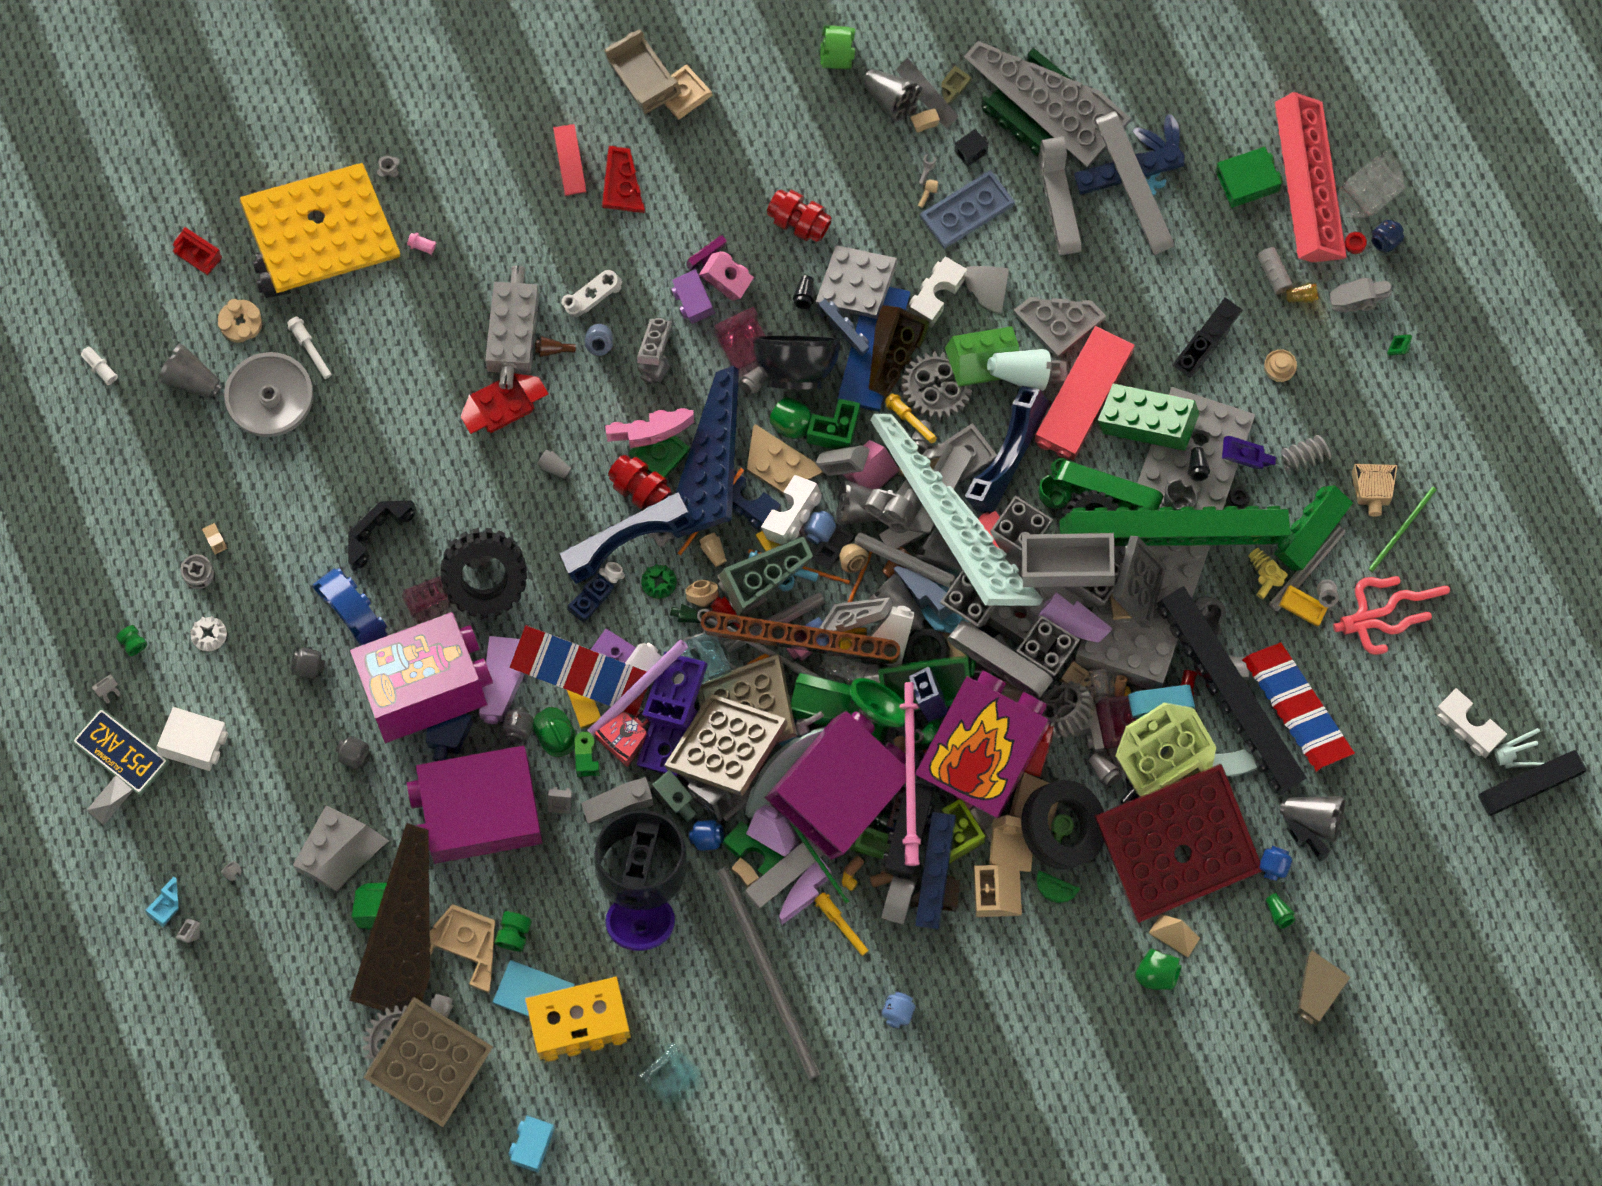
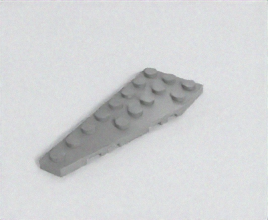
M977 41L964 56L969 63L1054 138L1064 137L1066 149L1087 168L1107 148L1095 119L1116 111L1123 128L1132 121L1126 113L1101 91L1063 77L1036 64L1024 61L1019 57L1002 52L980 41Z

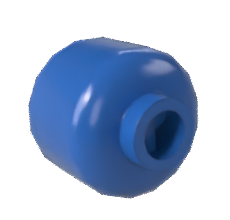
M715 820L698 821L694 824L693 830L689 831V840L700 851L718 849L724 840V830L722 825H719Z
M1272 846L1271 849L1264 850L1260 861V869L1265 872L1264 877L1277 881L1278 877H1287L1293 859L1289 856V851Z

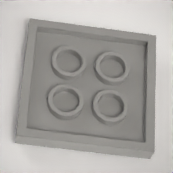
M836 245L815 301L818 305L822 300L826 299L828 302L833 301L840 311L878 319L898 264L897 258Z

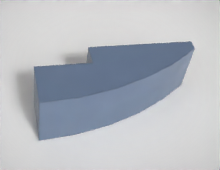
M900 566L894 568V572L900 576L921 610L929 605L941 621L954 613L940 604L946 592L936 583L912 570Z

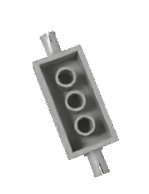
M517 265L511 269V283L494 282L485 361L487 372L501 373L499 387L505 389L506 384L508 385L507 389L513 388L514 373L531 374L539 291L537 284H524L526 269L523 266H519L518 273Z

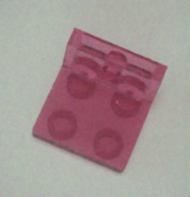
M754 307L714 325L715 336L732 366L741 369L756 361L753 352V339L765 336L758 323V315Z

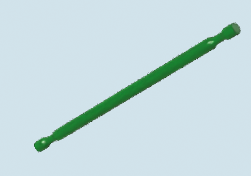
M790 822L834 888L842 896L843 901L847 904L849 902L848 898L845 897L843 891L803 833Z

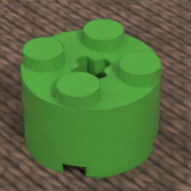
M824 25L822 36H825V38H823L820 50L821 68L851 69L852 60H854L855 47H852V41L855 38V28Z

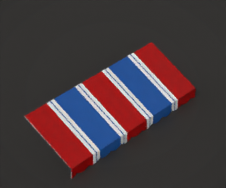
M527 625L524 627L509 667L611 707L647 672ZM647 688L624 712L634 716L637 715Z
M1281 642L1249 654L1242 659L1246 663L1248 670L1252 672L1254 679L1259 682V687L1265 691V696L1271 700V705L1277 710L1279 717L1283 719L1284 725L1289 728L1290 734L1296 738V743L1302 747V752L1308 757L1310 764L1314 766L1316 772L1324 766L1355 754Z

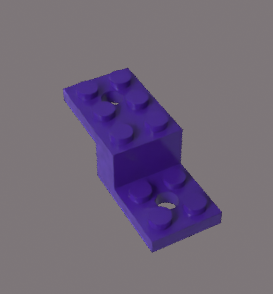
M680 655L654 680L642 714L651 724L636 764L638 767L663 774L668 771L665 763L698 713L694 708V704L708 666L706 662ZM678 674H684V680L680 684H674V678ZM665 745H670V752L667 755H661V748ZM672 772L675 777L680 778V774Z

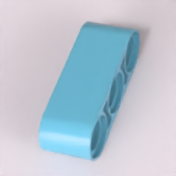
M1190 685L1144 690L1128 695L1133 718H1141L1164 702L1195 708Z

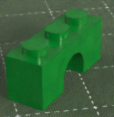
M740 821L723 840V845L738 859L740 857L743 859L750 852L760 853L765 860L757 870L759 877H762L780 862L784 856L747 835L750 823L746 825L743 821Z

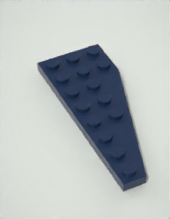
M735 366L717 371L676 490V493L679 492L686 503L694 524L676 533H672L676 538L732 520L739 369Z

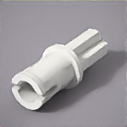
M91 347L83 349L81 356L92 367L93 373H97L107 385L117 380V374L110 369L105 359H101Z

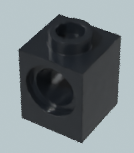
M974 129L955 142L954 152L968 167L988 153L989 142L984 134H979Z

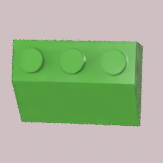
M1012 326L952 336L945 350L958 387L1001 380L990 374V370L987 369V362L994 353L1019 351V344Z

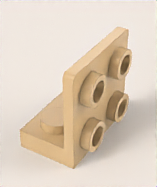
M1005 815L992 820L990 865L1005 866L1022 872L1031 871L1032 853L1026 845L1022 834L1021 818Z

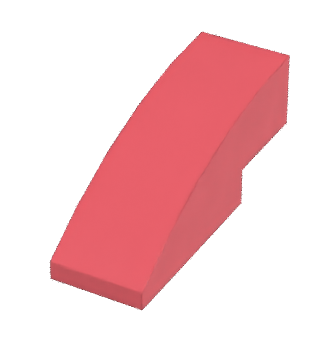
M575 124L554 127L565 196L585 193L586 187Z

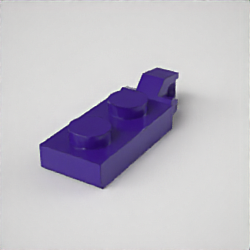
M1233 436L1224 437L1222 459L1254 469H1263V466H1275L1276 457L1266 454L1264 446Z

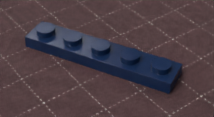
M1178 144L1136 155L1145 177L1184 166ZM1113 162L1074 173L1080 195L1122 184Z
M932 812L916 927L936 930L940 928L956 822L955 815Z

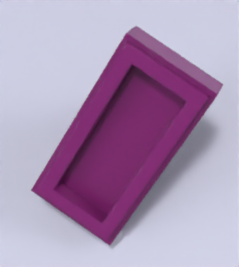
M720 235L688 258L686 266L690 271L701 263L705 266L710 256L724 247L727 240L723 235Z

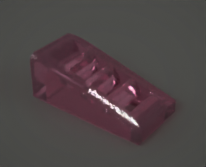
M441 576L403 590L402 599L411 615L448 598L444 591L439 593L436 587L439 584L442 588ZM429 588L432 589L434 596H431L428 591ZM423 592L426 599L423 600L419 593Z

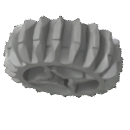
M1072 681L1068 684L1062 682L1060 686L1054 684L1052 690L1047 689V694L1041 695V701L1047 704L1042 716L1051 721L1049 725L1051 727L1054 726L1053 736L1057 739L1061 736L1067 738L1070 733L1075 735V731L1082 730L1083 725L1089 724L1088 719L1093 718L1092 713L1095 710L1094 699L1088 689L1079 682L1076 684Z

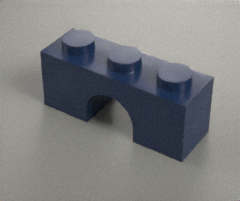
M741 475L733 485L732 511L739 517L743 515L749 519V524L758 530L772 510L781 512V504L765 492L756 500L749 501L744 499L741 493L747 487L746 478Z

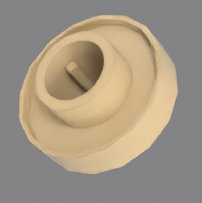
M1286 350L1272 351L1267 355L1264 362L1266 375L1276 382L1288 381L1294 376L1297 369L1295 357Z
M707 580L695 581L685 590L687 600L699 607L710 605L719 596L717 584Z

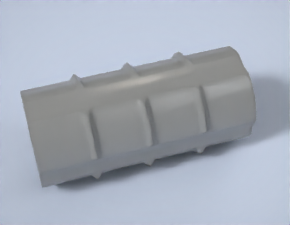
M1270 247L1261 251L1257 257L1275 294H1281L1290 290L1293 284L1276 249Z

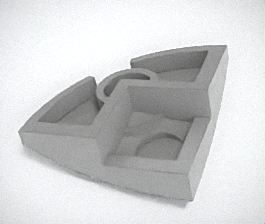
M991 266L966 267V285L969 292H973L977 297V303L991 312L1002 314L1009 268Z

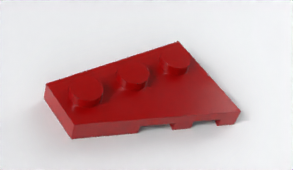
M608 146L602 208L644 213L645 207L644 203H642L641 191L637 183L630 148Z

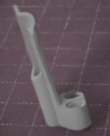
M949 443L935 445L931 449H926L923 453V456H926L929 460L939 458L933 471H939L943 476L942 482L946 487L951 486L953 490H955L973 457L965 446L953 447ZM907 478L896 494L891 490L873 489L864 505V509L870 515L888 525L889 529L894 532L904 533L909 530L931 534L935 526Z

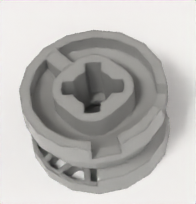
M194 554L187 557L181 564L180 571L188 586L194 589H201L212 582L214 570L207 557Z

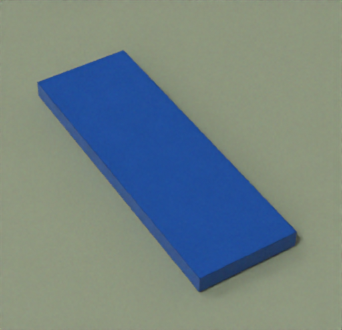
M889 287L883 305L900 307L906 310L910 291ZM859 315L855 331L857 334L862 333L868 339L869 351L861 356L851 346L838 399L860 403V408L880 412L884 396L869 390L877 319Z

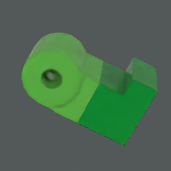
M585 731L580 732L575 737L577 777L600 776L599 762H593L592 753L595 750L594 737L591 733Z

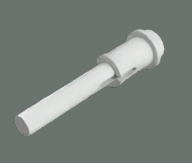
M299 317L290 319L287 323L288 330L293 332L300 346L305 347L323 378L331 377V372L311 342L312 337L304 327L303 319H299Z

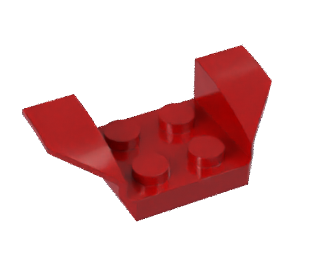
M514 373L512 389H507V384L505 389L500 388V380L471 394V396L469 395L461 414V419L469 433L472 434L484 427L487 432L493 433L532 413L534 409L533 402L549 395L540 378Z

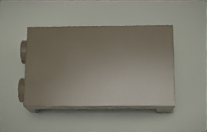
M641 29L629 33L625 38L612 43L604 50L607 61L644 114L681 94L678 81L674 76L671 77L645 40Z

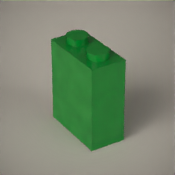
M1266 147L1217 162L1215 172L1231 208L1280 191L1283 179L1279 171L1276 172L1274 158L1271 153L1267 152Z

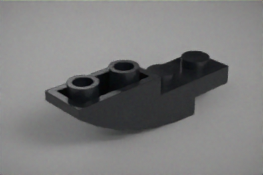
M1224 297L1172 366L1191 378L1226 337L1231 326L1243 312V309Z

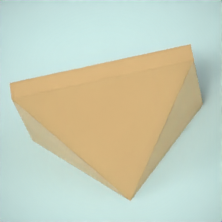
M1160 914L1149 931L1150 935L1187 958L1200 940L1184 921Z

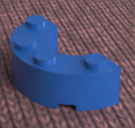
M333 568L312 584L313 589L325 603H328L335 610L361 646L388 636L385 631L387 625L381 617L377 618L370 609V600L364 593L360 595L356 591L357 585L351 577L346 578L340 568Z

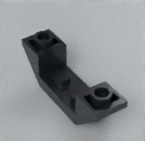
M380 501L348 532V563L352 571H355L357 568H363L369 560L368 550L360 542L366 541L376 526L379 527L384 524L388 514L400 525L411 521L416 514V507L413 501Z

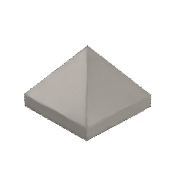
M186 919L175 939L186 943L199 939L200 923Z

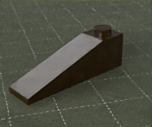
M882 305L875 325L869 390L884 397L889 395L901 377L900 372L906 364L909 365L911 362V355L916 348H920L930 323L929 321L900 307Z

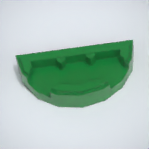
M1038 870L1036 878L1038 890L1049 901L1056 903L1068 902L1076 897L1081 889Z

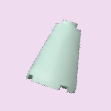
M1045 349L994 353L988 359L987 369L990 370L991 375L1020 387L1026 386L1044 391L1050 376V369H1046L1047 362H1051L1049 351Z

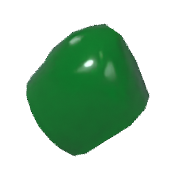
M790 397L781 399L771 412L770 424L776 432L790 439H798L807 435L811 420V413L808 407Z
M1151 948L1140 962L1135 972V979L1141 986L1147 989L1173 990L1182 965H1179L1180 958L1163 954L1161 951Z

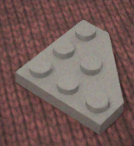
M1029 297L1013 313L1057 359L1090 333L1095 326H1098L1106 319V315L1090 300L1077 302L1070 301V299L1052 298V300L1039 299V297Z

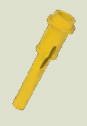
M890 394L886 398L885 404L889 410H893L902 420H907L931 444L936 441L937 437L912 414V410L901 401L899 395Z
M823 892L815 898V906L824 912L830 922H835L861 956L865 955L869 950L841 917L842 912L831 901L830 894L827 895Z

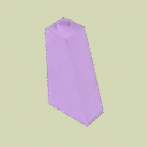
M489 636L486 665L493 684L482 688L488 705L481 707L479 710L480 718L485 723L497 724L498 721H504L506 713L525 675L522 672L509 668L520 639Z

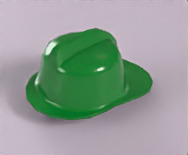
M547 707L536 714L533 724L534 732L546 753L553 757H563L570 754L575 748L576 733L567 715L556 707Z

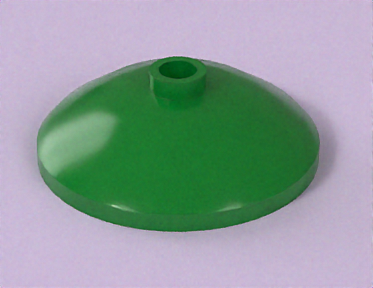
M857 678L851 683L849 688L851 698L863 716L871 722L893 728L905 726V710L899 708V705L905 702L895 692L883 684L867 678Z

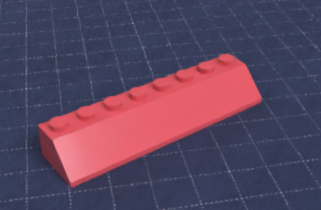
M1293 92L1276 101L1275 106L1298 258L1309 262L1345 259L1347 256L1323 102Z

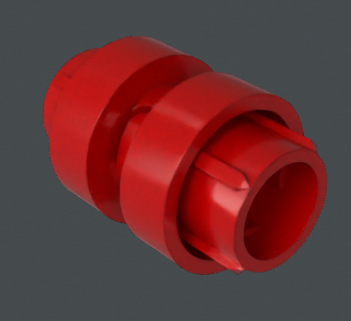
M782 189L778 190L767 208V215L774 218V224L784 230H787L790 226L794 227V235L804 241H808L810 238L816 242L821 241L832 221L831 216L824 213L825 207L814 201H811L808 205L804 204V196L794 190H790L788 193Z
M622 455L614 462L608 472L609 479L614 482V490L623 497L632 494V504L642 511L648 506L654 505L672 495L671 489L666 486V478L656 471L648 474L649 466L638 457L631 459L627 455Z

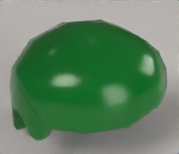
M1047 475L1041 480L1039 486L1040 501L1046 507L1062 509L1071 501L1073 492L1059 488L1054 484L1055 478Z

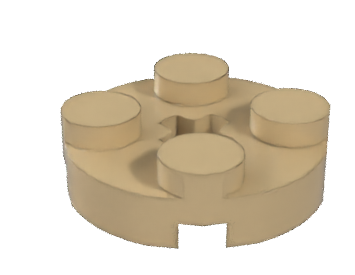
M231 299L219 313V329L224 337L232 342L241 343L250 338L252 339L258 335L262 327L260 310L250 301ZM243 317L246 322L240 323L239 326L236 325L235 319Z

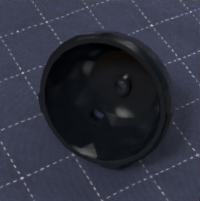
M779 335L759 336L753 339V352L756 362L763 374L769 379V387L822 388V381L831 373L840 351V340L829 337Z

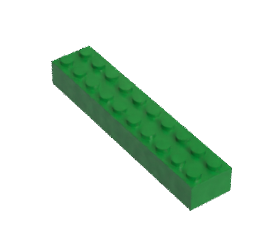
M1191 506L1182 507L1181 510H1173V507H1161L1159 510H1151V507L1138 508V511H1130L1128 507L1116 508V511H1108V508L1105 507L1095 508L1094 511H1086V508H1074L1059 521L1060 534L1114 533V547H1126L1130 536H1138L1147 546L1276 545L1290 536L1289 510L1281 509L1280 506H1269L1267 509H1259V506H1248L1246 509L1228 506L1224 507V510H1216L1215 506L1203 507V510H1195Z

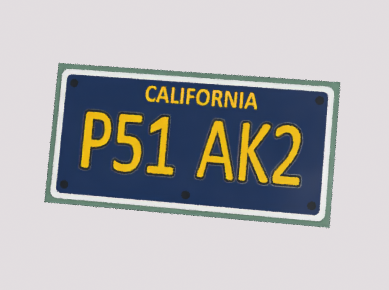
M102 707L71 741L72 744L114 777L117 775L140 797L170 764L167 758L159 756L157 750Z

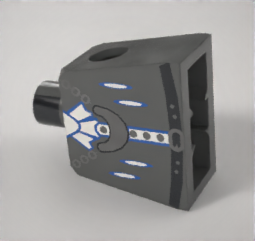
M686 776L683 777V782L688 785L687 788L693 800L718 822L734 807L733 800L728 791Z

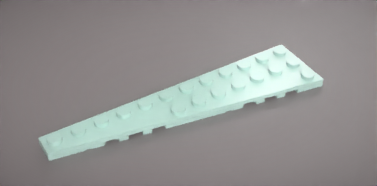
M874 413L871 422L894 457L985 605L1040 606L1043 601L1040 594L1034 587H1023V580L1018 574L1019 569L1015 564L1010 565L1005 559L1007 554L1004 550L992 543L994 538L985 530L981 522L951 486L946 487L942 482L943 476L939 471H933L929 466L931 461L926 456L919 454L917 444L909 437L908 433L892 414Z

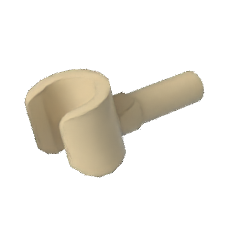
M928 180L926 182L925 191L918 207L923 208L930 192L937 193L938 181Z

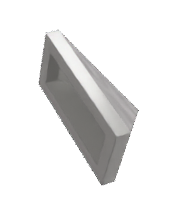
M116 775L87 811L104 825L133 792V789Z

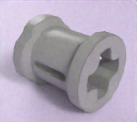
M1328 579L1319 582L1317 593L1320 604L1324 607L1335 606L1339 601L1336 583Z

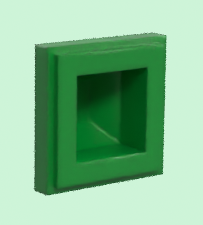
M1395 335L1387 354L1404 355L1409 353L1412 335Z

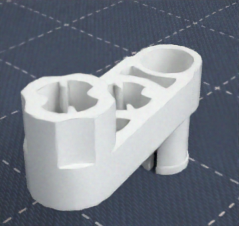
M605 270L574 295H565L562 298V305H564L566 311L571 316L579 317L611 293L619 292L622 280L614 271ZM609 279H612L614 282L612 285H609ZM589 290H597V293H595V298H587V295H590L588 293Z

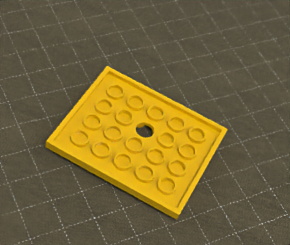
M363 163L240 197L241 206L276 293L400 257V251ZM312 211H320L324 214L325 218L322 223L316 224L308 219V214Z

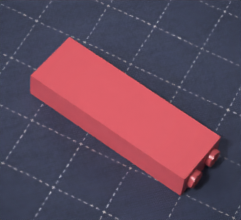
M1097 326L1094 327L1036 433L1035 442L1040 448L1044 450L1050 449L1056 452L1060 458L1075 460L1105 404L1112 384L1117 383L1133 353L1134 344Z

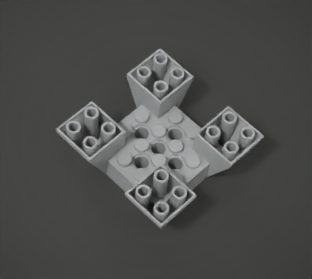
M1015 495L990 530V533L999 548L1003 549L1007 554L1005 559L1010 565L1015 564L1019 569L1018 574L1022 578V535L1047 534L1053 519ZM1114 558L1116 586L1119 577V568L1122 565V563ZM962 570L940 601V604L978 628L989 625L1020 645L1016 653L1055 677L1080 639L1044 616H1039L1038 613L1042 606L1055 592L1072 605L1076 601L1086 608L1105 605L1112 595L1115 586L1034 587L1043 598L1040 606L985 605L964 570ZM1021 612L1025 615V617L1018 618L1015 616V614Z

